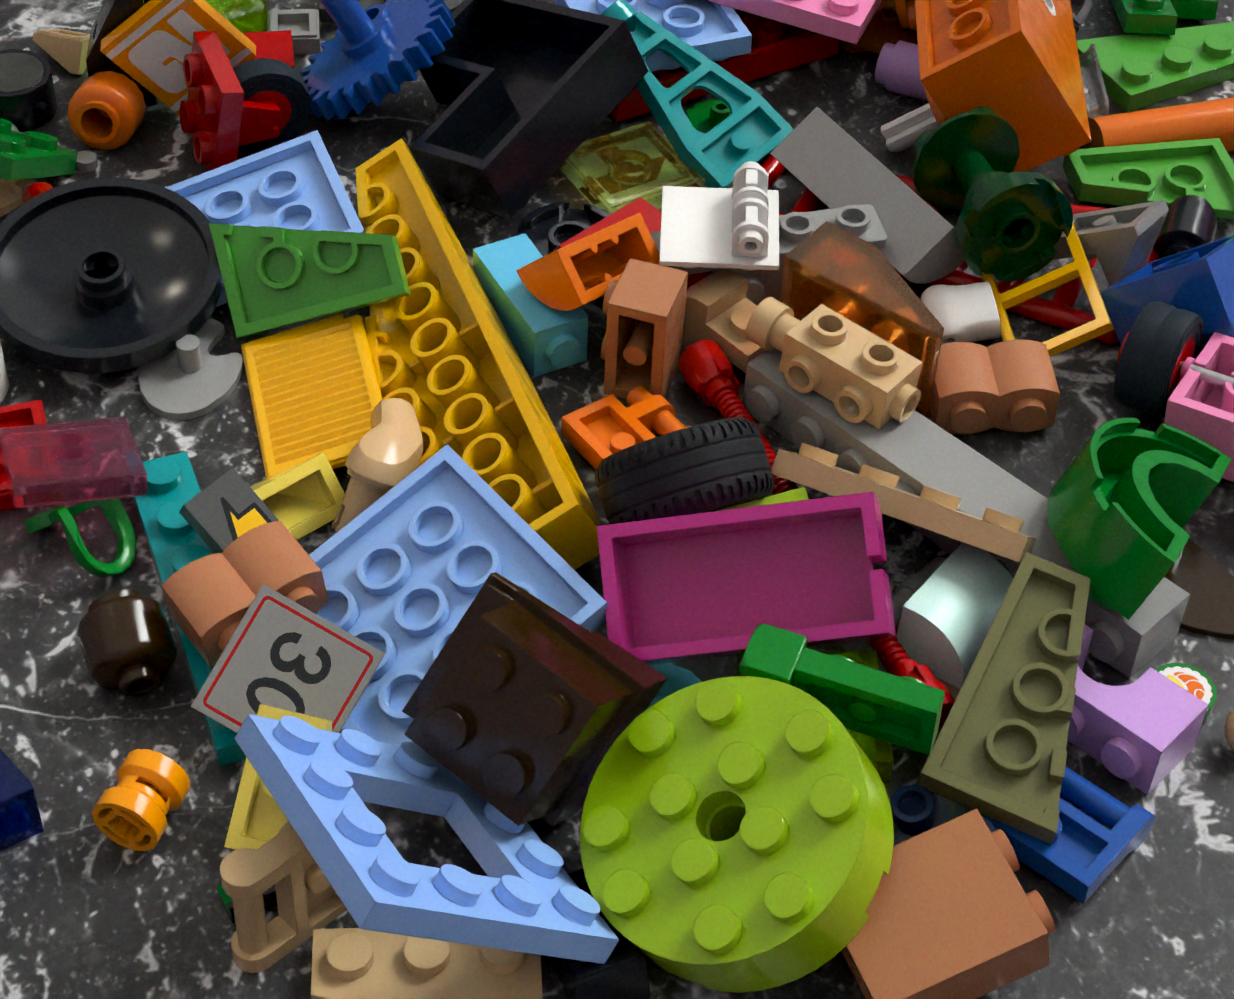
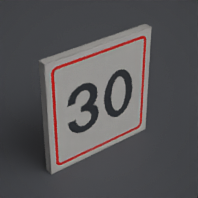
M263 584L190 707L238 733L248 714L257 715L260 704L331 720L332 732L340 733L385 653Z

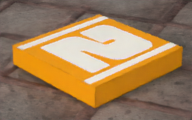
M150 0L101 40L100 49L104 55L177 115H179L180 102L188 100L189 87H187L184 79L183 61L185 54H192L193 32L215 31L232 68L256 57V45L205 0Z

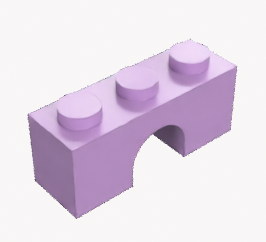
M1084 624L1068 741L1103 764L1113 775L1125 779L1148 795L1194 748L1208 704L1151 667L1136 681L1123 686H1110L1092 680L1083 673V667L1094 630Z

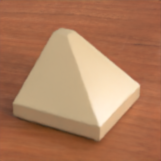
M59 28L42 29L33 32V41L68 72L77 75L85 72L87 69L86 57L90 34Z

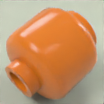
M113 71L97 72L85 79L69 101L67 117L71 130L80 141L91 148L102 151L113 150L128 143L144 120L146 104L143 93L137 84L124 74Z

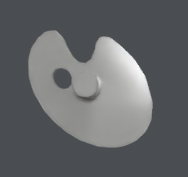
M208 319L195 335H185L176 341V350L139 367L138 381L142 399L147 407L156 415L170 420H191L211 412L226 401L236 389L244 368L242 355L239 353L219 356L209 354L224 336L225 329L221 322Z

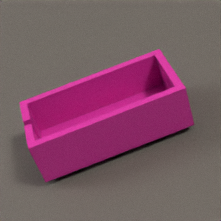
M874 492L597 526L604 600L609 605L605 610L608 639L648 665L743 655L754 630L760 624H768L807 637L806 647L896 637L889 575L883 569L874 570V563L887 562L881 505Z

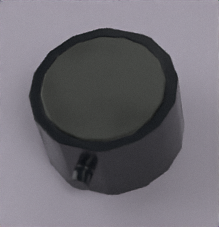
M9 49L0 51V118L12 122L21 133L36 130L51 121L57 110L49 62L40 54L28 50Z

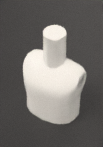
M988 281L966 285L940 284L930 286L921 295L920 309L887 315L891 337L926 331L935 346L951 342L973 343L1000 337L1001 332L996 301Z

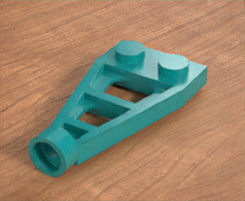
M626 0L615 1L601 14L625 20L644 62L657 51H661L686 70L687 75L670 88H665L647 67L648 73L636 84V87L680 160L707 188H731L733 186L734 173L742 164L750 161L762 164L771 155L770 153L794 130L760 93L641 11L637 13ZM694 89H703L710 92L730 109V116L707 133L696 130L681 107V99Z

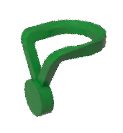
M112 493L97 495L68 508L63 507V505L23 521L28 535L61 523L70 551L78 564L88 573L101 578L121 574L131 566L136 555V538L132 524L121 500ZM97 506L102 508L107 520L116 533L118 541V553L113 562H100L88 552L73 516Z

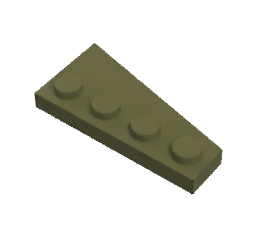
M1026 552L921 771L918 785L972 810L978 809L979 813L1052 845L1057 834L1060 812L1058 807L1061 785L1065 775L1068 752L1066 747L1070 719L1074 707L1076 692L1074 687L1078 660L1081 654L1091 578Z

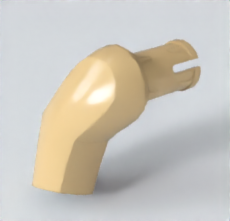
M388 398L381 400L375 406L371 415L372 429L353 447L345 462V466L348 468L347 473L351 478L343 501L331 525V528L335 529L336 532L417 469L423 452V438L414 408L408 401L401 398Z

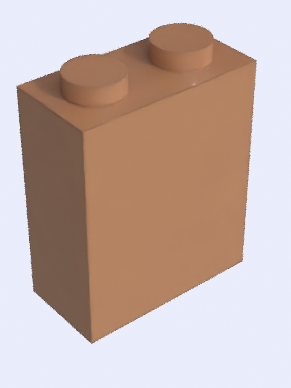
M974 809L893 846L889 874L883 873L877 891L865 911L870 917L858 934L840 951L864 999H976L1050 965L1049 935L1056 932L1051 913L1038 891L1033 890L1027 894L1025 893L1014 872L1020 870V866L1009 839L1001 829L990 832L978 809Z

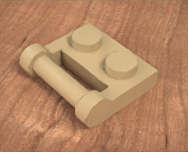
M289 821L280 829L277 836L257 850L250 848L236 849L228 853L221 862L222 888L227 895L232 897L236 931L231 939L233 961L244 972L257 973L270 968L312 937L313 929L324 928L347 911ZM275 885L279 915L266 923L263 893Z

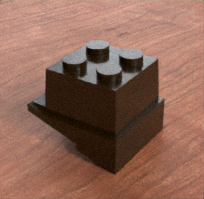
M494 572L489 575L402 710L403 713L414 719L404 735L516 825L519 826L542 818L548 824L554 826L578 812L586 799L591 781L606 752L638 715L647 710L668 678L598 632L591 633L524 589Z

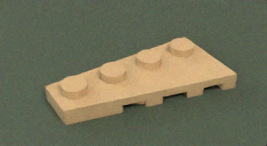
M801 443L798 453L778 449L771 469L773 475L832 496L874 492L880 500L882 514L1021 563L1025 553L1031 554L1036 538L1020 533L1024 520L986 507L981 519L958 510L962 498L925 485L920 496L896 488L899 480L897 475L862 464L859 474L835 466L839 455L806 443Z

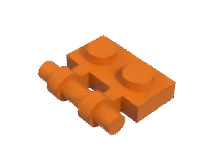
M637 386L627 396L626 401L629 405L627 408L613 394H610L563 416L561 435L597 470L603 459L618 451L655 438V434L661 436L688 427H685L675 417V408L662 395H652L644 386Z

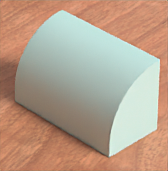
M962 542L902 607L896 637L910 656V659L915 660L919 665H927L934 676L961 689L1012 583V576L990 553Z

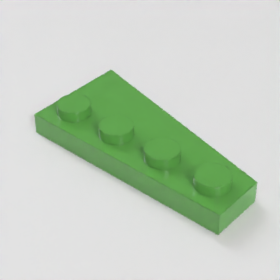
M1234 22L1176 28L1175 35L1134 33L1076 40L1081 72L1126 112L1234 79Z

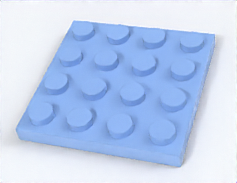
M448 444L309 554L322 571L329 600L318 611L317 615L385 653L342 728V731L344 729L357 730L379 742L398 746L405 741L413 742L404 734L414 719L403 713L402 710L491 573L496 572L591 633L606 623L605 610L609 607L608 603Z

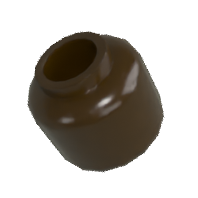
M122 589L98 597L89 605L88 612L79 622L77 636L88 673L95 684L109 690H120V693L125 696L141 695L156 688L161 682L160 677L175 662L177 649L163 608L158 601L142 596L138 591Z

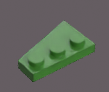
M1220 138L1077 149L1075 152L1064 157L1062 168L1078 201L1128 206L1165 200L1168 206L1181 196L1195 195L1210 203L1217 218L1234 220V163Z
M209 223L237 338L245 339L411 295L398 240L393 235Z

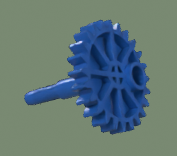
M319 0L338 29L335 31L337 37L333 40L322 42L320 46L323 51L310 56L308 60L311 65L300 71L303 76L302 80L310 94L311 112L317 118L323 115L326 120H330L336 114L340 119H344L352 109L357 114H360L367 104L372 101L378 106L381 104L385 94L391 92L396 95L400 92V85L402 83L418 79L416 72L421 68L432 66L434 63L430 57L443 52L445 47L442 43L453 36L450 29L456 24L452 19L454 16L443 0H387L384 5L376 4L364 10L358 0Z

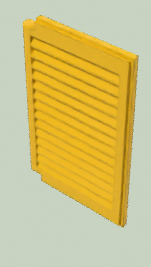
M343 313L241 344L266 479L321 453L325 454L332 469L345 466V462L353 447L372 429V412L375 406L383 400L362 316L354 315L344 318Z

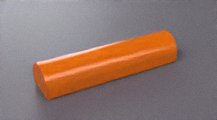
M1234 97L1088 118L1091 142L1083 145L1085 148L1220 138L1226 151L1233 152Z

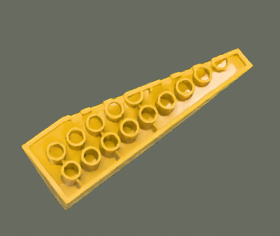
M401 138L355 168L358 218L366 225L365 233L386 234L397 237L411 293L408 296L370 305V316L365 317V330L382 399L401 398L413 406L423 438V452L418 467L448 444L542 539L576 570L599 555L597 526H601L602 523L491 300L411 151Z

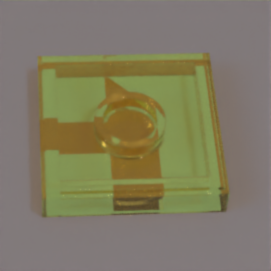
M650 121L582 142L559 169L590 205H595L610 214L639 197L652 204L658 210L662 209L663 186L705 187V179L697 171L680 160L671 143Z

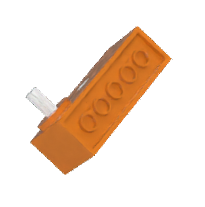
M915 0L920 81L924 85L929 103L881 126V133L885 137L886 146L891 152L897 153L914 145L917 138L924 132L934 130L938 125L953 116L970 112L981 106L993 109L999 117L1010 123L1017 134L1020 151L1013 172H1029L1031 169L1059 156L1069 155L1080 146L1091 142L1070 0Z

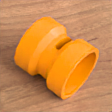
M135 749L129 752L116 774L117 786L104 791L92 811V817L98 829L110 840L135 851H148L155 848L168 826L166 814L178 810L191 788V783L184 769L171 758L150 749Z

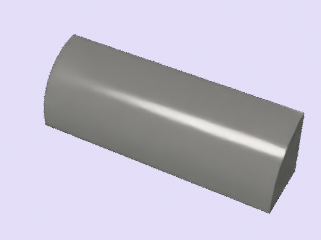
M816 107L770 153L830 209L846 205H872L887 235L886 247L875 251L910 282L922 284L936 281L950 274L965 262L956 246L954 226L819 107Z

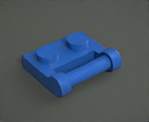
M1066 766L1060 796L1111 830L1062 798L1059 800L1058 807L1060 812L1057 834L1052 845L988 816H985V818L993 823L996 830L1001 829L1006 834L1018 860L1084 904L1129 852L1135 851L1144 842L1155 823L1156 816L1138 804L1131 808Z

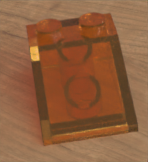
M826 221L785 255L780 302L794 310V317L800 321L820 304H823L922 361L917 389L921 391V397L915 410L928 418L944 327L875 245Z

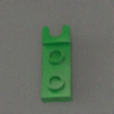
M760 624L756 627L739 666V671L742 675L768 678L797 687L815 697L829 708L846 729L930 755L939 729L945 696L944 690L928 686L913 677L896 676L857 664L842 655H828L806 648L807 637L768 624Z

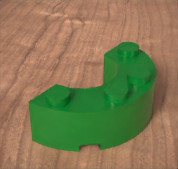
M1130 417L1109 420L1097 428L1052 487L1047 502V523L1053 531L1061 550L1077 573L1091 578L1088 596L1099 606L1116 610L1127 620L1132 617L1176 563L1190 537L1182 528L1219 484L1232 460L1208 443L1175 427L1162 423L1156 432L1137 428L1141 422L1138 418Z

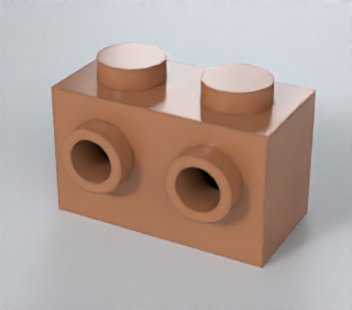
M630 258L619 281L610 280L603 300V314L607 315L606 332L601 347V359L605 360L604 394H613L616 397L627 399L632 389L637 386H644L652 395L666 397L678 371V360L683 349L688 281L687 271Z

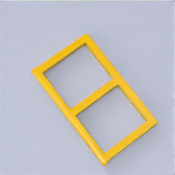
M1072 222L1068 238L1065 235L1074 262L1002 294L999 292L994 275L982 273L983 282L988 281L993 291L999 313L1000 334L1003 341L1016 340L1006 309L1078 277H1081L1096 319L1042 342L1046 344L1049 357L1114 330L1074 222Z

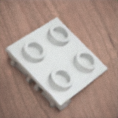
M750 161L742 164L734 173L733 188L663 186L659 265L684 268H730L748 271L779 270V190H768V173L756 162Z

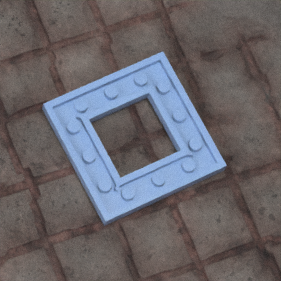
M248 714L234 739L360 929L605 964L617 945L619 938L600 916L598 902L587 892L578 888L563 869L564 861L560 854L549 845L543 843L528 823L516 825L417 744L405 741L398 746L379 742L353 729H344L341 733L318 729L304 720L293 716H283L280 720ZM363 802L444 817L487 876L471 874L467 870L452 864H444L441 868L408 863L402 858L385 834L386 827L375 814L370 812Z

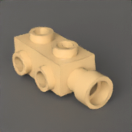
M767 297L759 303L750 316L745 331L746 338L767 351L777 349L782 352L779 370L784 373L789 385L801 393H809L814 390L834 402L837 412L846 421L860 423L864 420L880 429L891 418L900 423L905 422L916 409L921 397V391L917 389V384L923 362L825 305L820 304L800 321L794 317V310L773 297Z

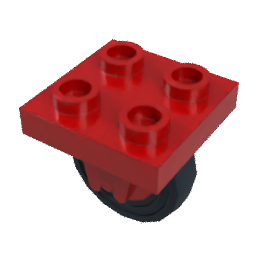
M215 31L193 32L192 54H185L183 61L184 79L187 87H189L188 100L180 102L179 116L182 131L190 133L192 137L196 163L204 165L206 171H210L236 161L238 148L242 151L258 153L297 138L306 127L311 114L310 94L298 72L280 60L267 58L246 61L232 68Z

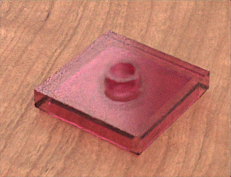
M126 417L0 428V456L14 507L25 508L143 496L147 494V473Z

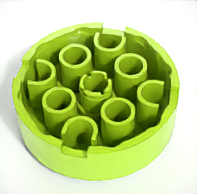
M730 676L693 684L661 699L638 715L617 737L599 764L586 795L580 824V851L585 878L593 898L598 902L601 912L611 925L668 973L701 984L706 989L720 992L744 993L779 987L804 977L835 957L858 934L870 917L865 911L877 891L883 873L889 874L894 845L893 817L885 786L867 755L841 721L829 708L803 690L784 682L753 676Z

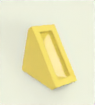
M324 453L318 454L250 486L296 540L334 520L345 495Z

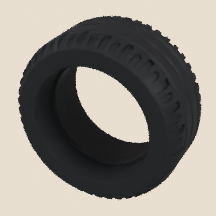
M743 417L711 421L646 440L603 459L595 472V483L597 488H599L598 493L604 506L606 519L609 521L608 525L713 512L770 496L775 487L774 476L770 472L771 466L766 456L763 441L760 439V431L755 423Z

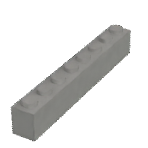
M766 350L747 363L743 405L756 420L768 425L795 444L798 449H800L801 443H806L837 454L839 456L835 466L859 474L862 464L897 475L899 480L896 488L920 496L924 485L962 498L958 507L959 511L981 519L986 507L1022 519L1024 523L1020 533L1036 538L1031 554L1077 573L1064 555L1053 531L1047 523L1048 499L916 410L905 422L900 423L891 418L880 429L864 420L860 423H851L839 415L834 402L814 390L809 393H801L789 385L784 373L779 370L782 354L779 350ZM907 523L935 542L939 548L948 554H952L962 543L961 541ZM988 552L1014 578L1021 563ZM1164 577L1129 620L1116 610L1099 606L1088 596L1085 625L1094 630L1088 650L1098 660L1106 662L1130 679L1177 637L1190 594Z

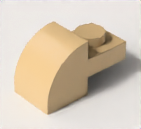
M728 270L714 271L687 288L683 344L688 347L701 340L715 341L719 344L729 361L746 373L747 363L766 351L748 340L745 335L747 323L757 305L746 298L748 279Z

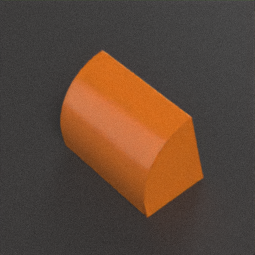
M639 212L557 249L516 271L526 288L540 302L555 310L570 311L604 296L610 280L619 281L630 258L659 265L660 254Z

